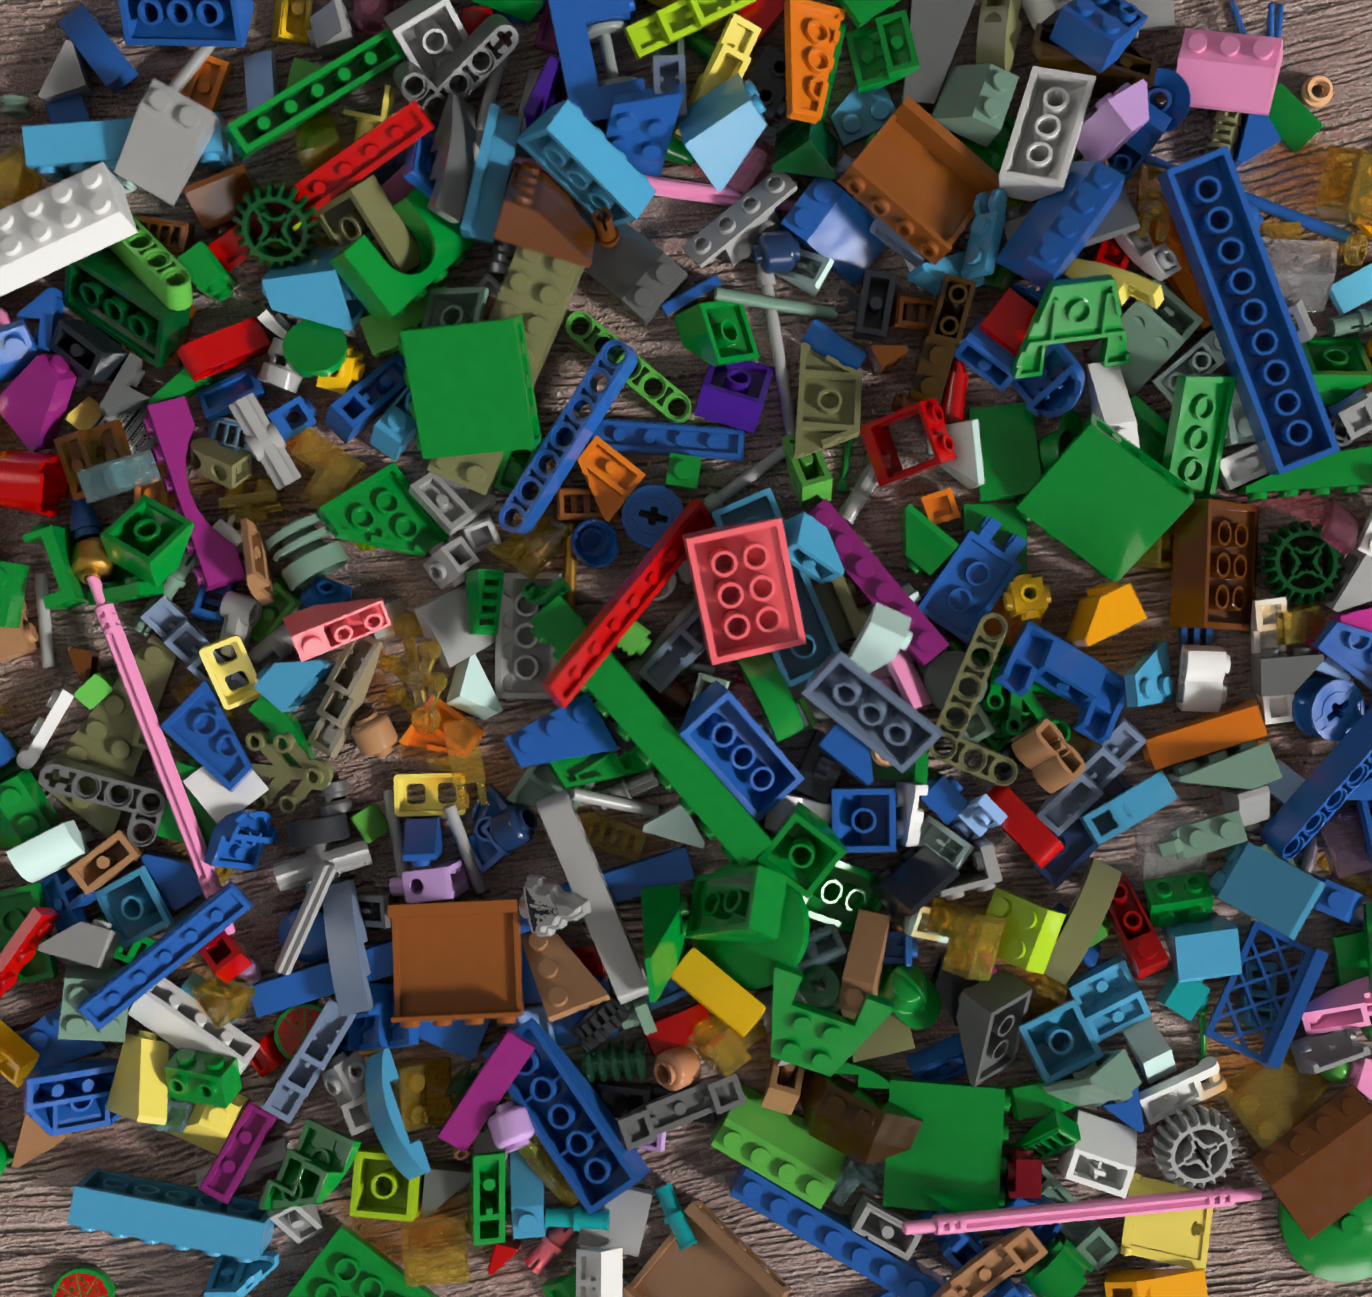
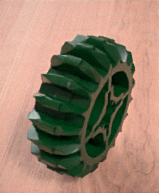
M268 181L265 184L264 191L257 184L253 187L254 195L246 191L242 196L245 202L239 201L236 204L235 208L240 213L234 214L232 221L240 225L233 229V234L243 235L237 244L239 247L248 245L249 249L245 253L246 257L249 258L254 253L259 256L256 260L257 265H261L264 260H268L270 270L275 268L277 262H279L282 269H285L288 261H290L296 267L300 262V257L305 260L310 258L311 254L308 249L316 250L318 243L314 239L320 238L322 232L314 227L320 225L321 218L310 216L316 212L317 207L316 205L305 206L309 199L307 194L303 195L301 199L295 196L298 192V187L293 186L290 192H286V183L280 182L277 190H275L272 181ZM279 202L288 207L283 211H276L270 206L266 207L263 203ZM253 211L259 216L257 219L263 226V232L259 237L255 234L252 226ZM296 214L302 224L303 234L301 241L295 236L296 232L291 226V220ZM287 217L284 223L282 224L283 226L281 228V231L279 228L278 231L274 230L271 234L268 235V232L271 230V226L273 225V223L275 224L276 221L280 222L282 219ZM271 241H278L285 247L288 245L290 248L274 249L267 246V244Z
M1306 520L1301 525L1298 521H1292L1289 524V528L1286 525H1281L1278 527V534L1275 532L1270 533L1268 538L1271 543H1263L1261 545V548L1267 552V555H1259L1257 558L1259 561L1265 562V567L1259 568L1258 572L1261 574L1267 573L1268 575L1262 581L1263 585L1273 584L1270 594L1277 595L1281 592L1280 597L1285 596L1287 602L1291 599L1293 605H1300L1302 601L1305 605H1311L1314 602V598L1322 601L1325 599V592L1333 593L1336 591L1331 582L1339 583L1343 580L1336 572L1345 570V565L1338 564V559L1344 558L1346 554L1344 552H1336V548L1342 542L1339 540L1330 542L1334 532L1326 531L1322 533V524H1315L1312 527L1311 521ZM1296 537L1311 541L1313 544L1301 550L1297 546L1292 547L1288 542ZM1320 554L1322 556L1323 561L1322 570L1318 565V558ZM1280 556H1282L1285 560V568L1282 572L1280 568ZM1304 557L1302 565L1305 568L1299 569L1298 566L1301 564V561L1298 558ZM1303 576L1305 579H1311L1314 584L1308 588L1301 589L1293 586L1290 582Z

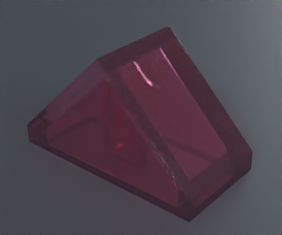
M758 137L727 183V186L744 196L774 156L775 147Z

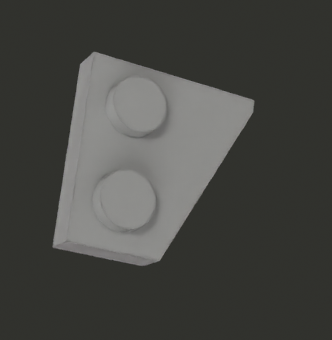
M432 472L409 487V493L449 536L496 504L497 500L492 494L484 496Z

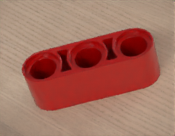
M254 317L188 342L177 350V354L191 379L199 381L267 353L271 341L259 319Z
M996 784L986 793L1008 816L999 826L1040 869L1065 848L1058 838L1007 785L1000 786Z

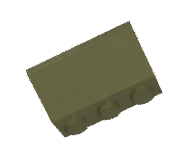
M374 175L335 197L314 213L315 217L321 218L320 224L334 247L348 245L365 235L387 264L394 270L405 274L420 263V250L402 219L392 208L391 201Z

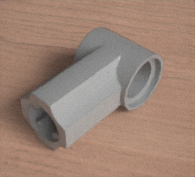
M233 590L228 591L220 606V615L224 617L220 639L236 634L241 638L247 651L252 627L259 621L263 605L253 597ZM230 644L217 648L223 655L229 657L237 656L234 647Z

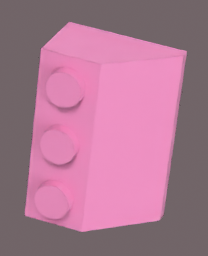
M1185 28L1176 72L1185 79L1191 93L1190 107L1269 116L1283 59V38Z

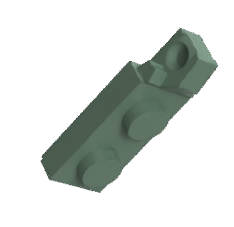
M1233 809L1175 826V829L1169 831L1171 838L1154 842L1157 855H1161V857L1176 854L1177 859H1188L1248 841L1240 811Z

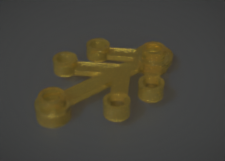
M416 613L401 614L395 619L393 628L396 635L403 638L408 669L395 654L383 655L380 658V669L385 674L393 673L413 692L414 700L406 694L405 688L402 685L388 686L385 696L389 704H400L411 715V722L417 733L428 735L440 725V713L436 705L441 692L447 685L444 673H431L435 660L441 654V648L437 641L422 642L419 649L420 656L422 657L420 664L415 638L419 637L422 632ZM425 686L429 690L427 696L425 694Z

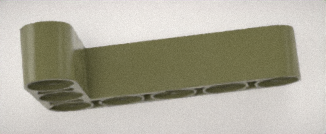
M990 613L983 616L977 626L936 724L943 731L942 736L951 740L952 750L947 754H941L935 749V745L932 744L929 747V752L937 760L994 784L1006 786L1013 783L1017 778L1018 768L1014 759L963 737L1008 629L1007 622L1003 616ZM996 618L1001 621L1003 629L998 636L990 637L985 633L984 624L988 619ZM981 647L988 650L990 653L988 664L977 666L973 663L971 656L975 649ZM966 677L973 678L978 686L976 693L970 696L964 695L959 689L960 681ZM952 707L961 708L965 713L963 723L958 725L950 723L947 719L948 710ZM970 749L978 750L983 757L981 764L974 767L969 766L964 760L966 751ZM999 762L1009 763L1013 769L1011 776L1006 779L998 778L994 773L995 765Z

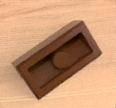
M869 345L865 351L867 353L865 360L873 374L878 375L899 363L908 353L909 349L907 345Z

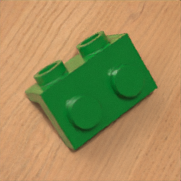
M1205 872L1156 878L1143 882V888L1148 899L1146 915L1153 927H1169L1175 923L1201 922L1211 918L1214 894Z

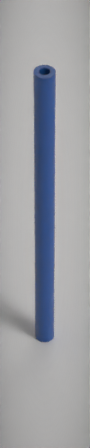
M1150 154L1145 157L1142 166L1160 173L1178 166ZM1245 191L1248 202L1256 205L1261 212L1345 244L1351 239L1352 232Z

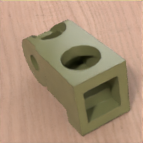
M206 437L197 438L191 442V468L203 477L233 489L252 476V452L243 448L233 451L219 445L216 440Z

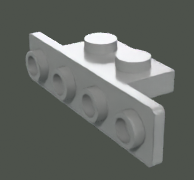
M773 171L684 244L682 249L699 268L706 266L721 252H724L727 260L735 266L751 254L752 246L757 245L758 236L761 233L776 231L780 228L781 222L775 208L798 189L796 183L785 172Z

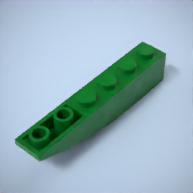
M1372 446L1338 451L1281 475H1264L1236 489V495H1247V500L1267 499V493H1278L1279 498L1298 497V491L1310 490V496L1330 494V489L1341 488V494L1361 492V487L1372 486Z

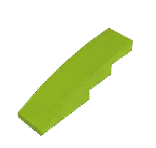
M680 0L647 18L625 27L623 31L636 60L757 0Z

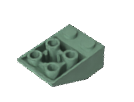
M1156 278L1153 282L1161 285L1164 297L1158 309L1156 310L1134 299L1120 315L1122 328L1125 330L1127 341H1125L1126 348L1131 357V363L1120 365L1130 396L1140 390L1204 321ZM1102 338L1085 355L1092 363H1099Z
M1257 739L1200 756L1199 759L1191 762L1186 760L1170 765L1171 770L1164 772L1166 778L1178 782L1243 789H1256L1283 778L1269 742Z

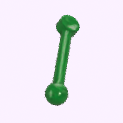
M855 438L848 440L846 443L840 480L835 485L836 490L839 492H844L848 489L846 478L853 440Z
M1207 1006L1201 1011L1196 1012L1199 1015L1200 1056L1196 1059L1197 1065L1206 1057V1036L1203 1033L1206 1029L1205 1015L1208 1013Z

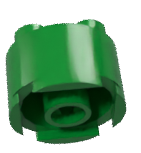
M1056 1236L1050 1242L1043 1244L1048 1253L1022 1272L1021 1282L1035 1297H1074L1087 1282L1083 1276L1086 1270L1091 1274L1093 1272V1265L1065 1236L1060 1238Z

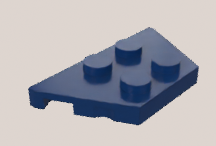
M673 85V91L655 94L653 88L641 90L635 94L624 93L613 96L604 133L605 138L615 149L623 152L627 157V161L644 175L656 177L661 175L683 99L684 85Z

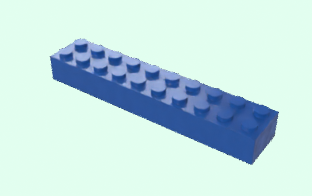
M1228 145L1164 171L1157 176L1158 182L1230 374L1236 376L1235 387L1268 475H1281L1340 451Z

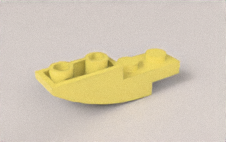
M735 13L730 15L704 74H700L687 101V107L735 74L739 73L743 77L752 59L749 55L761 32L760 27ZM676 125L674 133L681 137L678 125Z

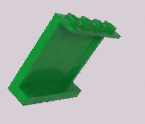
M522 313L508 315L501 319L421 328L409 326L400 331L401 336L398 338V347L401 355L405 356L404 380L406 386L410 387L411 390L410 413L412 418L416 419L418 431L415 435L417 449L422 452L423 459L533 449L542 442Z
M1092 413L1085 420L1083 430L1024 497L1018 498L1016 509H1018L1019 514L1030 523L1035 522L1042 527L1044 533L1053 541L1059 540L1066 545L1074 557L1079 560L1085 559L1093 565L1098 575L1105 579L1109 577L1113 581H1119L1194 502V490Z
M890 1073L888 1101L923 1119V1122L910 1150L885 1158L883 1206L939 1211L944 1207L948 1212L955 1211L956 1213L998 1209L999 1206H1004L1005 1187L1000 1186V1174L1006 1175L1007 1155H1002V1143H1008L1009 1124L1003 1123L1004 1111H1010L1011 1099L1010 1092H1005L1004 1083L998 1081V1086L979 1084L973 1087L969 1083L902 1078V1074Z

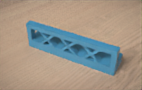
M492 103L490 104L460 227L463 238L490 245L494 244V235L518 145L516 139L520 136L523 124L522 118L502 114L500 105Z

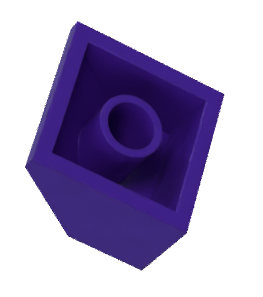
M754 361L721 366H712L710 364L694 415L709 421L735 427L738 430L755 433L774 367Z

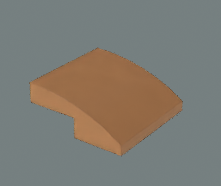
M248 518L240 519L248 588L255 599L262 605L275 602L269 553L264 544L263 530Z

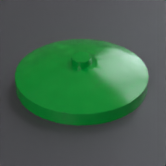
M751 861L745 867L763 865L758 861ZM738 862L734 865L729 863L718 868L713 873L743 867ZM786 883L778 940L738 942L692 939L694 948L744 989H759L773 985L775 961L796 968L805 953L810 926L805 900L799 892Z
M1372 1195L1310 1240L1307 1239L1279 1202L1278 1226L1281 1238L1289 1253L1306 1270L1320 1278L1334 1282H1354L1372 1276Z

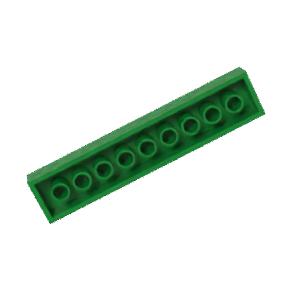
M558 595L529 620L534 625L530 631L542 644L548 642L554 648L555 652L551 655L557 662L560 661L588 627V624L561 595ZM610 652L581 690L584 693L590 690L598 699L594 703L596 708L605 718L611 715L617 721L618 725L615 729L627 743L631 739L639 747L636 753L648 767L652 764L655 765L660 771L657 778L669 792L675 789L681 797L678 802L690 816L694 813L702 820L699 824L703 832L712 841L716 837L723 844L720 846L721 852L732 865L738 862L744 868L773 843L770 835L681 737L676 726L614 654Z

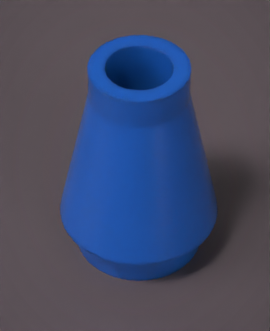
M71 496L69 498L71 504L70 534L74 536L76 542L89 537L100 538L102 525L89 497L74 501Z

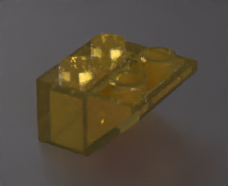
M1329 146L1314 206L1319 220L1372 226L1371 152L1358 148Z
M428 1057L394 1060L399 1079L391 1082L390 1085L406 1132L446 1122L453 1111L451 1058Z
M467 1216L422 1219L412 1222L401 1221L402 1258L406 1287L470 1281Z

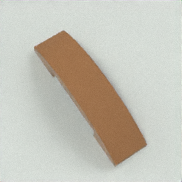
M1025 1226L999 1239L973 1257L955 1272L932 1297H983L1019 1268L1022 1272L1027 1270L1044 1257L1048 1251L1030 1228Z

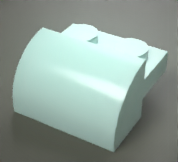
M72 820L7 851L6 854L17 872L28 882L34 883L82 859L90 853L86 844L95 840L90 828L79 831L75 821Z

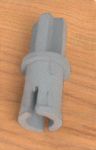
M871 464L866 466L855 486L848 489L850 494L838 511L847 524H854L865 503L871 501L870 495L878 484Z
M648 770L627 780L621 778L620 783L597 792L634 800L633 797L658 787L659 780L654 770Z

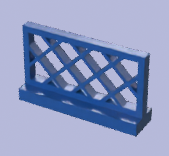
M1254 921L1240 950L1241 966H1243L1244 962L1254 959L1261 977L1246 982L1243 973L1229 976L1203 1035L1259 1062L1260 1066L1270 1071L1280 1069L1329 954L1318 948L1312 949ZM1258 931L1269 936L1274 949L1258 954L1254 944V938ZM1277 941H1279V942H1281V943H1283V944H1285V945L1279 947ZM1291 947L1302 952L1303 955L1299 964L1288 968L1281 950ZM1249 950H1251L1253 956L1246 958ZM1275 952L1282 970L1267 975L1260 957ZM1296 970L1292 978L1290 971ZM1284 974L1289 986L1287 992L1275 996L1268 978ZM1238 977L1240 984L1234 986L1235 981ZM1263 980L1270 999L1254 1003L1247 985ZM1242 987L1249 1006L1233 1010L1228 997L1232 990ZM1284 998L1281 1005L1279 1006L1277 1000ZM1272 1002L1276 1017L1274 1022L1263 1025L1256 1007ZM1224 1006H1226L1228 1012L1221 1014ZM1251 1009L1257 1027L1242 1032L1235 1014ZM1230 1016L1236 1034L1224 1037L1214 1032L1218 1020ZM1271 1027L1267 1035L1265 1028ZM1256 1031L1260 1032L1264 1042L1260 1054L1248 1049L1243 1035ZM1238 1037L1240 1044L1232 1041L1231 1039Z

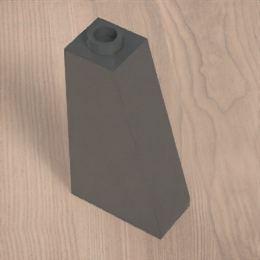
M909 0L908 20L920 68L902 78L900 105L910 96L925 111L931 112L976 0Z

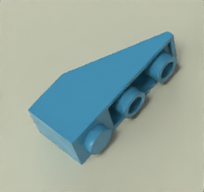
M407 387L375 423L370 439L371 445L394 461L410 445L418 431L416 419H413L410 413V401L412 400L410 387Z
M1161 770L1081 815L1079 820L1094 845H1100L1178 799Z

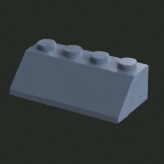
M841 651L830 654L811 675L802 692L803 696L901 773H904L943 734L942 730Z

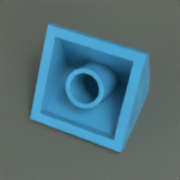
M145 865L95 892L97 895L96 900L107 921L113 924L112 930L121 934L119 943L122 949L174 922Z
M1224 915L1211 917L1201 922L1189 921L1175 923L1169 927H1161L1178 983L1239 975L1242 973L1238 928Z

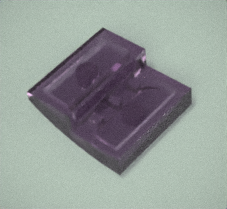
M1357 804L1339 808L1315 834L1317 847H1324L1331 877L1336 879L1372 869Z

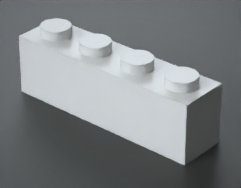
M166 978L135 1001L128 1012V1015L178 1050L182 1047L236 1057L240 1075L260 1047L258 1042Z

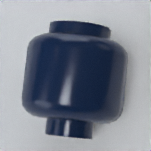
M785 229L761 233L758 236L757 245L752 246L754 264H760L761 269L766 274L792 270L795 262L800 261V247L797 237L792 236Z
M512 804L500 810L490 820L491 839L506 850H514L531 841L536 834V816L531 809L521 804Z

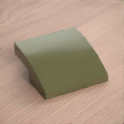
M840 1009L842 1016L855 1019L857 1012ZM892 1012L852 1054L853 1062L914 1049L915 1045L911 1028L902 1023Z

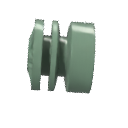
M317 513L300 517L286 524L264 543L268 551L280 549L272 557L274 562L278 563L290 559L291 563L282 570L281 575L290 591L293 592L303 589L305 586H310L316 576L322 578L329 576L350 561L341 542L324 543V540L332 532L327 526L320 528L325 523Z

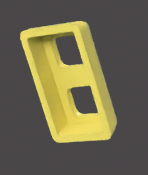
M230 635L207 644L200 649L199 655L224 709H233L256 700L261 696L253 688L259 680L256 678L255 669L238 635ZM228 644L232 645L237 654L236 658L225 663H218L213 651ZM239 671L245 672L249 681L248 684L235 690L229 689L225 678Z
M463 773L395 775V815L398 817L446 816L443 807L452 803L439 802L438 786L440 783H454L456 785L457 800L455 805L459 815H464L466 813L465 775ZM409 784H423L425 786V802L423 804L408 803L407 786Z

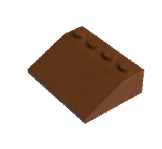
M526 161L522 162V164L515 162L494 238L590 268L596 234L591 215L547 172L540 170L538 165Z
M1194 499V502L1174 522V538L1171 545L1173 565L1170 576V585L1172 587L1171 605L1169 607L1170 627L1251 631L1252 602L1256 600L1259 506L1215 499Z
M1353 1084L1344 1087L1247 1158L1248 1162L1308 1240L1372 1195V1108Z

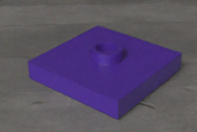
M550 56L546 60L523 109L526 128L532 125L551 106L558 104L565 90L560 59Z

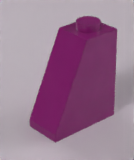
M56 353L38 355L0 394V414L29 451H43L51 449L55 445L54 439H57L77 378L71 371L68 362Z

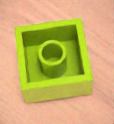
M995 887L973 946L1023 970L1044 974L1066 914L1015 892Z
M362 1146L354 1158L349 1216L407 1222L414 1221L421 1215L424 1174L408 1180L394 1166L382 1146Z

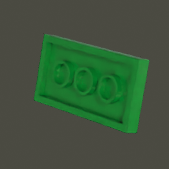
M1178 374L1162 466L1194 490V499H1214L1236 383V376Z

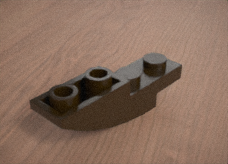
M945 273L920 343L915 361L916 368L908 394L909 397L923 401L936 398L937 403L940 405L957 344H960L977 281Z

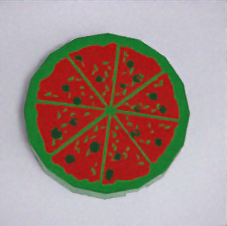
M309 1001L287 1008L281 1013L275 1025L274 1040L278 1050L288 1060H291L324 1005L310 1003Z
M81 1265L71 1268L59 1278L53 1287L51 1297H115L116 1289L110 1276L102 1269L95 1266L87 1267Z

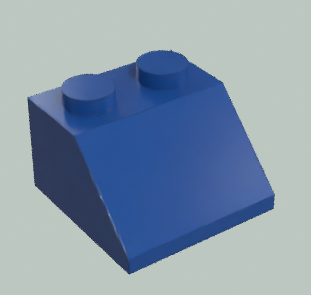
M886 785L831 789L832 831L846 847V853L896 852V788Z

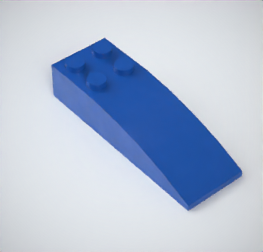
M530 1018L515 1029L514 1032L534 1043L535 1049L507 1089V1092L517 1106L526 1107L535 1134L589 1215H591L638 1183L650 1169L636 1148L627 1150L617 1120L582 1073L533 1018ZM498 1042L482 1053L486 1060Z

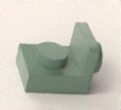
M644 996L623 1004L630 1012L627 1020L622 1023L623 1029L626 1030L641 1025L645 1036L657 1031Z

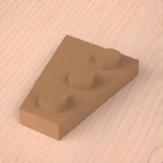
M532 931L521 934V942L549 1022L610 1000L609 994L556 931L552 936L538 937Z

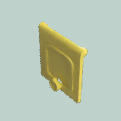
M1134 1173L1129 1186L1128 1196L1190 1191L1191 1189L1186 1186L1179 1187L1173 1183L1142 1177V1175ZM1213 1208L1125 1216L1120 1254L1124 1256H1137L1190 1269L1204 1268L1206 1271Z

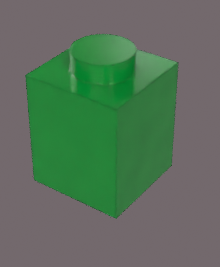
M670 453L665 486L697 492L702 457Z

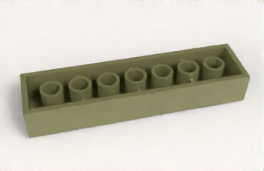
M518 246L488 320L501 319L508 315L522 313L533 388L535 389L585 267ZM505 451L433 458L427 470L480 494L488 495L492 493L494 488L493 484Z

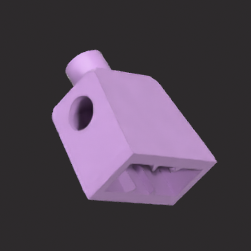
M462 859L431 863L429 866H414L403 871L401 877L391 878L389 882L391 895L393 897L405 895L408 904L452 899L470 889L467 870Z

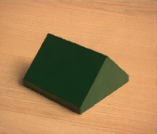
M795 120L776 133L772 170L835 179L838 141L821 120L816 124Z

